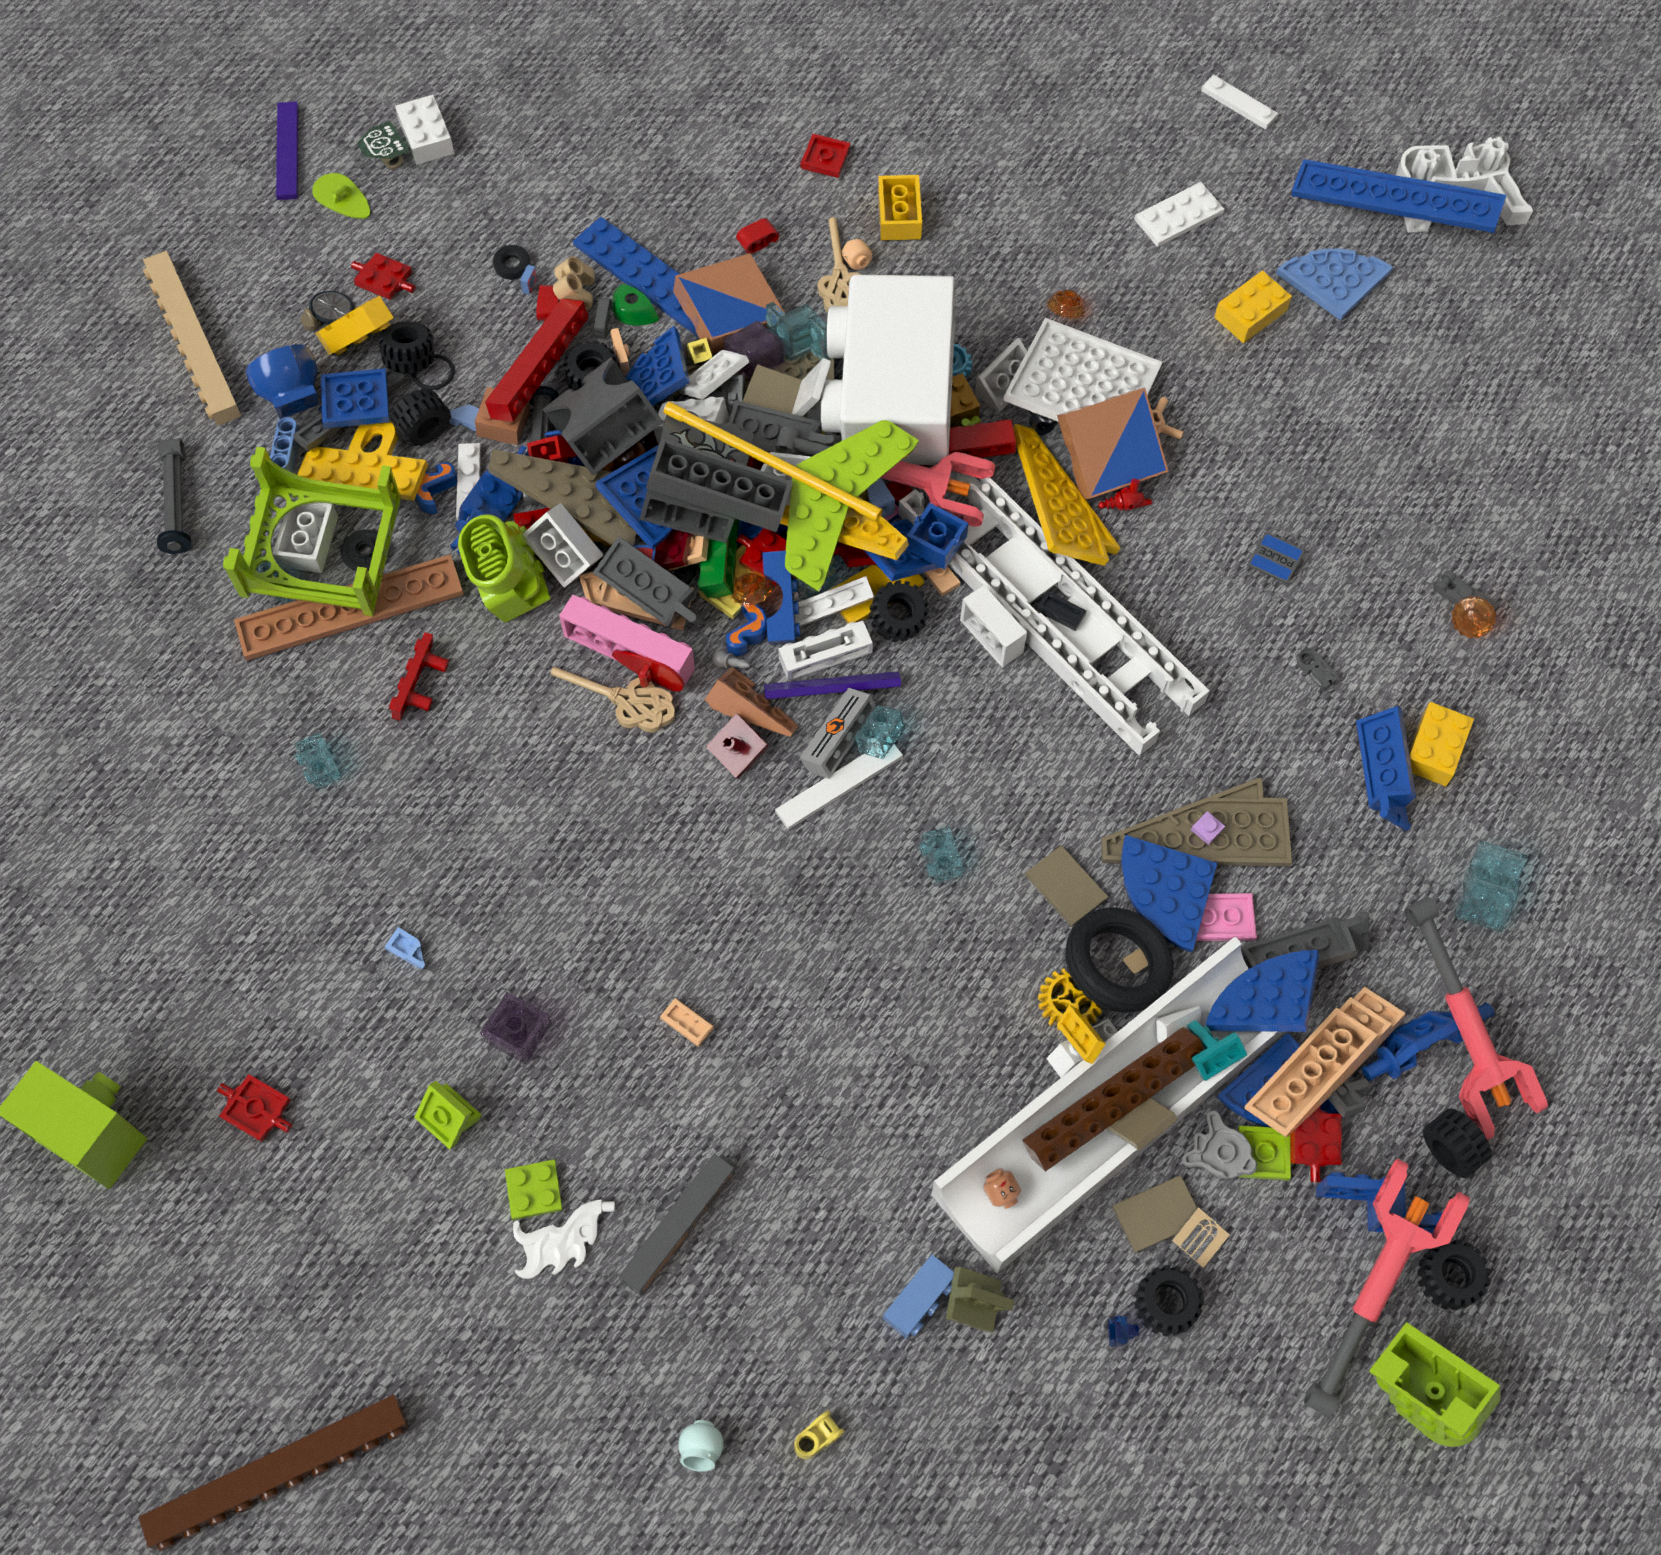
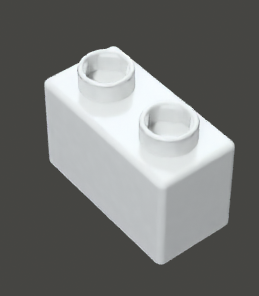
M853 275L850 278L848 306H830L828 310V357L844 358L842 380L826 379L821 395V424L823 432L841 433L843 441L879 421L887 420L919 440L914 451L901 461L916 465H937L942 458L949 455L955 332V288L953 276Z

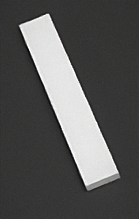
M889 738L834 772L829 779L821 780L776 808L775 813L789 830L903 758V755Z

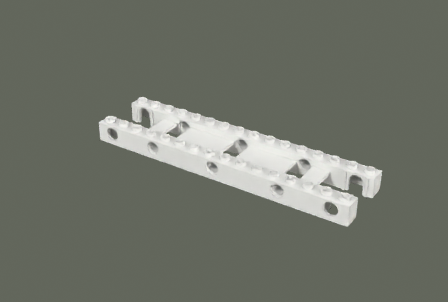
M951 471L950 479L970 484L968 495L965 497L968 499L969 504L972 503L984 514L981 526L974 527L968 525L967 538L948 565L974 591L983 585L989 591L992 590L996 594L998 601L1010 609L1014 619L1025 626L1027 630L1025 642L1139 756L1156 743L1160 730L1156 727L1157 724L1155 722L1152 723L1150 721L1146 729L1138 724L1135 718L1138 709L1136 707L1137 704L1135 702L1132 703L1125 697V693L1148 676L1161 689L1160 691L1162 693L1165 692L1181 708L1180 711L1182 713L1185 712L1188 716L1206 702L1209 690L1078 562L1069 556L1050 552L1042 528L991 478L980 479L981 482H979L975 477ZM916 489L899 501L898 512L902 519L908 518L915 525L916 517L918 515L921 516L925 510L924 494L922 492L919 493ZM996 527L1009 541L985 558L981 553L978 554L970 545ZM1053 586H1056L1069 598L1067 601L1087 610L1077 630L1074 631L1045 617L1042 613H1038L1030 604ZM1117 645L1131 660L1110 677L1106 678L1103 674L1100 675L1091 665ZM1185 678L1191 682L1194 689L1188 686V684L1185 681Z

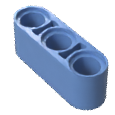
M284 417L277 423L270 459L281 468L294 473L299 444L294 441L293 434L299 431V428L293 418Z

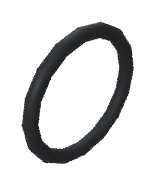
M435 354V358L444 360L450 366V375L441 384L432 386L422 384L418 381L416 372L412 373L411 377L415 384L421 388L438 390L449 384L455 375V367L452 361L444 355Z

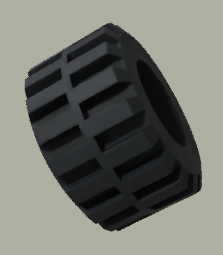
M414 321L396 322V324H391L388 328L383 329L382 333L379 334L382 363L387 369H392L393 372H400L402 374H410L423 371V369L429 367V364L434 362L435 352L432 332L424 324H418V322Z
M585 341L584 344L580 342L576 348H570V353H566V359L564 360L568 387L577 391L584 386L583 379L591 372H584L583 370L588 367H599L609 358H612L617 365L616 355L613 354V350L610 347L607 348L605 343L599 344V341H594V343Z
M422 388L407 394L399 401L391 414V422L409 445L423 446L445 432L446 427L450 424L451 412L435 391Z
M896 580L894 585L892 582H889L885 587L882 586L870 606L869 618L873 619L871 622L872 627H877L876 633L879 635L883 633L885 635L884 639L893 638L892 642H897L899 638H901L902 642L907 641L908 637L913 638L921 630L929 613V608H926L928 600L923 599L924 592H918L917 589L919 587L916 585L913 587L909 586L910 582L908 581L901 584V580ZM893 602L905 605L910 612V618L907 620L895 619L888 612L887 605Z
M1446 1109L1423 1129L1424 1140L1432 1155L1444 1168L1458 1177L1468 1178L1492 1158L1490 1144L1481 1129L1469 1117L1456 1109Z
M1456 1239L1453 1242L1450 1241L1449 1244L1432 1248L1424 1255V1258L1420 1260L1419 1266L1421 1268L1417 1270V1276H1422L1418 1283L1420 1287L1425 1286L1426 1288L1423 1294L1426 1297L1429 1295L1433 1297L1430 1302L1434 1305L1441 1303V1308L1443 1309L1451 1307L1452 1310H1459L1460 1308L1464 1309L1472 1305L1486 1294V1287L1490 1285L1491 1281L1487 1276L1491 1272L1490 1268H1485V1264L1488 1261L1486 1258L1481 1259L1479 1256L1481 1251L1478 1248L1472 1250V1244L1466 1242L1462 1245V1240ZM1444 1261L1454 1262L1462 1268L1466 1276V1284L1463 1289L1451 1286L1444 1279L1442 1274Z
M1164 1265L1161 1269L1159 1267L1153 1269L1151 1273L1149 1272L1144 1277L1135 1293V1309L1138 1308L1139 1311L1137 1316L1145 1321L1143 1325L1146 1328L1149 1326L1153 1328L1152 1332L1155 1334L1161 1332L1163 1336H1169L1170 1334L1174 1336L1179 1335L1181 1332L1187 1331L1197 1321L1203 1311L1201 1309L1204 1305V1299L1201 1298L1203 1294L1202 1287L1198 1288V1280L1196 1278L1192 1280L1189 1277L1191 1273L1187 1270L1185 1272L1180 1271L1181 1267L1179 1266L1170 1268V1265ZM1160 1287L1175 1289L1183 1300L1182 1311L1176 1315L1166 1314L1161 1311L1155 1301L1157 1289Z

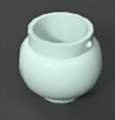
M697 1420L681 1432L678 1449L681 1454V1464L684 1467L694 1471H710L714 1469L715 1462L722 1454L724 1440L722 1434L715 1428L713 1423L706 1420Z

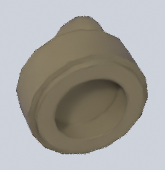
M397 147L392 148V153H390L392 150H389L381 156V160L388 169H396L403 163V156ZM397 156L398 161L395 164H390L389 161Z
M309 308L304 309V313L301 316L303 327L308 331L318 330L323 322L317 320Z

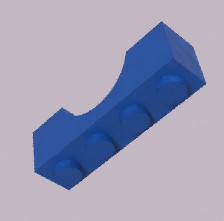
M786 551L763 552L764 576L766 579L776 582L783 592V602L780 609L775 615L767 619V636L770 645L797 643V637L801 636L800 623H796V614H799V603L794 598V592H798L797 579H793V575L785 567Z

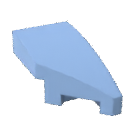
M468 404L450 410V423L456 426L460 423L476 431L475 419L479 408Z
M398 927L384 949L423 970L425 964L419 939Z

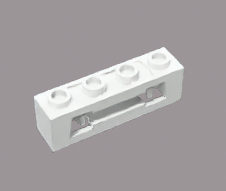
M863 621L851 622L845 627L830 629L824 634L808 636L803 641L783 645L782 648H778L779 660L789 681L872 653L873 642Z

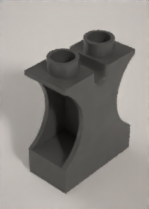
M609 358L584 377L583 381L585 384L579 390L568 389L542 409L557 430L563 431L561 433L592 475L663 423L640 388L632 380L628 382L612 358Z

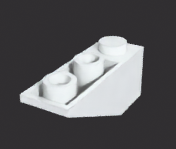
M1109 1019L1093 1026V1029L1104 1042L1118 1032ZM1066 1040L1058 1045L1047 1057V1060L1060 1078H1062L1078 1065L1083 1058L1069 1040Z

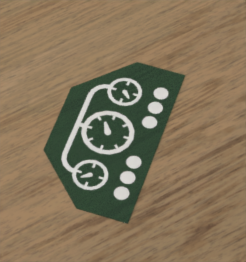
M390 121L370 128L357 142L365 157L391 159L410 152Z

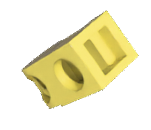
M706 338L688 343L685 346L691 365L699 364L712 358Z

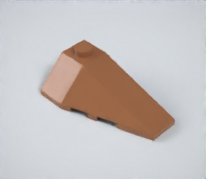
M734 667L727 670L717 680L705 698V701L715 711H720L731 717L736 713L740 714L748 723L789 737L799 727L780 708H772L768 701L769 699H765V693L761 695L752 689L755 684Z

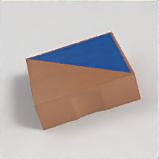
M750 253L675 276L673 292L685 314L693 322L699 339H707L711 354L734 348L747 341L759 340L784 331L787 316Z
M1145 388L1134 389L1107 398L1105 401L1057 415L1065 445L1071 455L1072 469L1077 487L1085 499L1130 485L1132 479L1143 481L1169 472Z

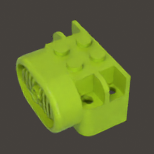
M485 514L471 519L463 527L458 539V549L469 580L478 587L484 605L492 614L505 623L551 600L542 574L544 568L540 561L537 560L536 553L528 545L523 535L527 531L526 527H519L513 521L504 523L494 515Z
M1407 1322L1369 1370V1373L1376 1377L1378 1386L1389 1394L1390 1402L1394 1404L1396 1411L1428 1438L1443 1446L1458 1447L1474 1440L1481 1431L1484 1422L1501 1401L1499 1384Z

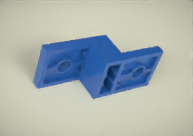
M1334 1172L1327 1175L1316 1187V1197L1367 1201L1368 1231L1384 1233L1383 1227L1378 1221L1373 1201L1386 1177L1377 1180L1371 1179L1369 1175H1356L1353 1178L1345 1177L1344 1173ZM1405 1182L1389 1211L1403 1219L1406 1215ZM1434 1212L1433 1215L1424 1214L1418 1227L1432 1234L1443 1212Z

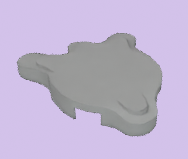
M1217 1111L1209 1112L1207 1115L1209 1133L1206 1135L1202 1133L1195 1134L1194 1149L1184 1154L1182 1157L1183 1164L1188 1168H1204L1212 1175L1221 1179H1232L1241 1175H1252L1255 1173L1257 1163L1252 1156L1250 1144L1245 1136L1237 1130L1227 1127Z

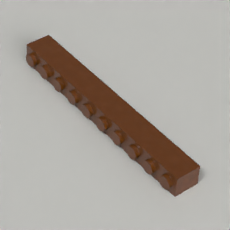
M393 1394L138 1516L148 1548L158 1549L159 1552L165 1551L175 1545L174 1541L183 1536L185 1539L192 1538L201 1533L200 1528L208 1524L211 1527L219 1525L227 1520V1515L235 1511L237 1514L244 1513L253 1508L252 1503L260 1499L263 1502L271 1500L278 1496L277 1491L285 1487L293 1489L303 1484V1479L312 1474L314 1477L325 1474L329 1471L328 1466L337 1462L339 1465L345 1464L355 1458L353 1454L359 1451L370 1452L380 1446L379 1442L386 1438L394 1440L405 1434L404 1430L410 1426L399 1397Z

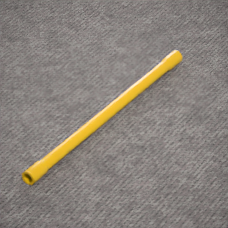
M670 401L665 405L664 414L724 442L857 510L860 514L876 522L880 519L883 509L809 474L693 415Z

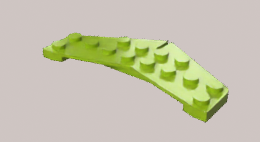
M882 420L800 462L796 467L858 497L898 462L911 454L918 445L919 440L892 422ZM792 478L785 567L790 574L819 592L825 583L849 506Z

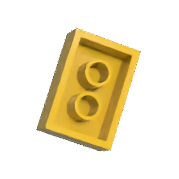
M919 175L878 176L881 240L921 239L922 212Z
M1262 270L1218 303L1214 318L1244 344L1288 310L1292 295Z
M1429 702L1422 714L1409 749L1412 774L1446 787L1454 776L1474 718Z

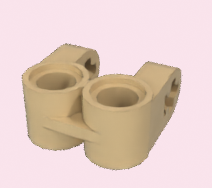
M570 256L555 267V275L558 281L554 283L553 291L560 300L563 298L584 301L586 310H590L593 304V296L584 290L582 285H592L594 283L595 271L577 257Z

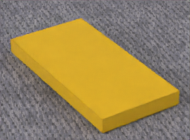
M871 565L832 589L866 576L875 597L882 586L885 587L889 582H892L894 585L895 581H891L877 565ZM920 574L899 579L901 584H904L905 581L910 582L909 586L911 587L914 585L918 587L924 585V579ZM873 599L839 613L847 623L863 621L869 617Z

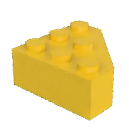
M379 295L317 331L315 334L329 355L335 353L338 356L347 350L345 346L351 343L354 345L359 344L369 338L368 333L374 334L390 326L389 321L394 317Z

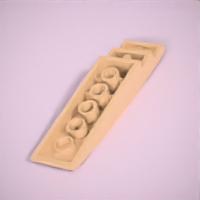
M1364 987L1354 998L1350 997L1340 1009L1335 1008L1245 1105V1109L1284 1137L1289 1136L1381 1045L1405 1019L1406 1013Z

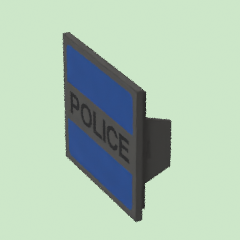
M1265 531L1247 566L1288 584L1305 549Z

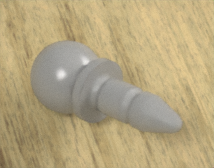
M718 650L712 656L713 664L720 668L730 669L733 666L743 669L750 667V664L745 660L735 658L734 654L727 653L724 650Z

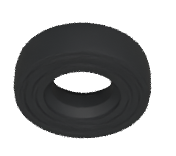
M518 245L501 247L493 257L495 272L507 280L521 278L526 267L530 265V257L527 251ZM510 257H515L520 261L515 267H506L504 262Z

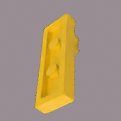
M1069 1005L1057 1026L1083 1060L1093 1065L1106 1043L1080 1011Z

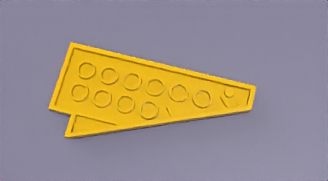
M1015 424L1013 430L1016 447L1049 551L1105 566L1109 561L1107 552L1116 555L1121 549L1119 544L1035 430Z

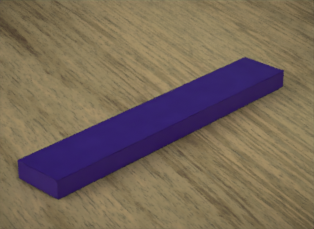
M297 101L277 103V200L298 199L299 106Z
M896 671L764 684L765 699L846 692L848 688L859 691L900 687L901 677L899 672Z

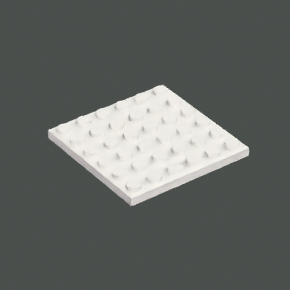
M1045 318L1012 379L1003 401L1058 421L1057 415L1083 406L1093 405L1134 389L1145 388L1148 396L1162 362Z

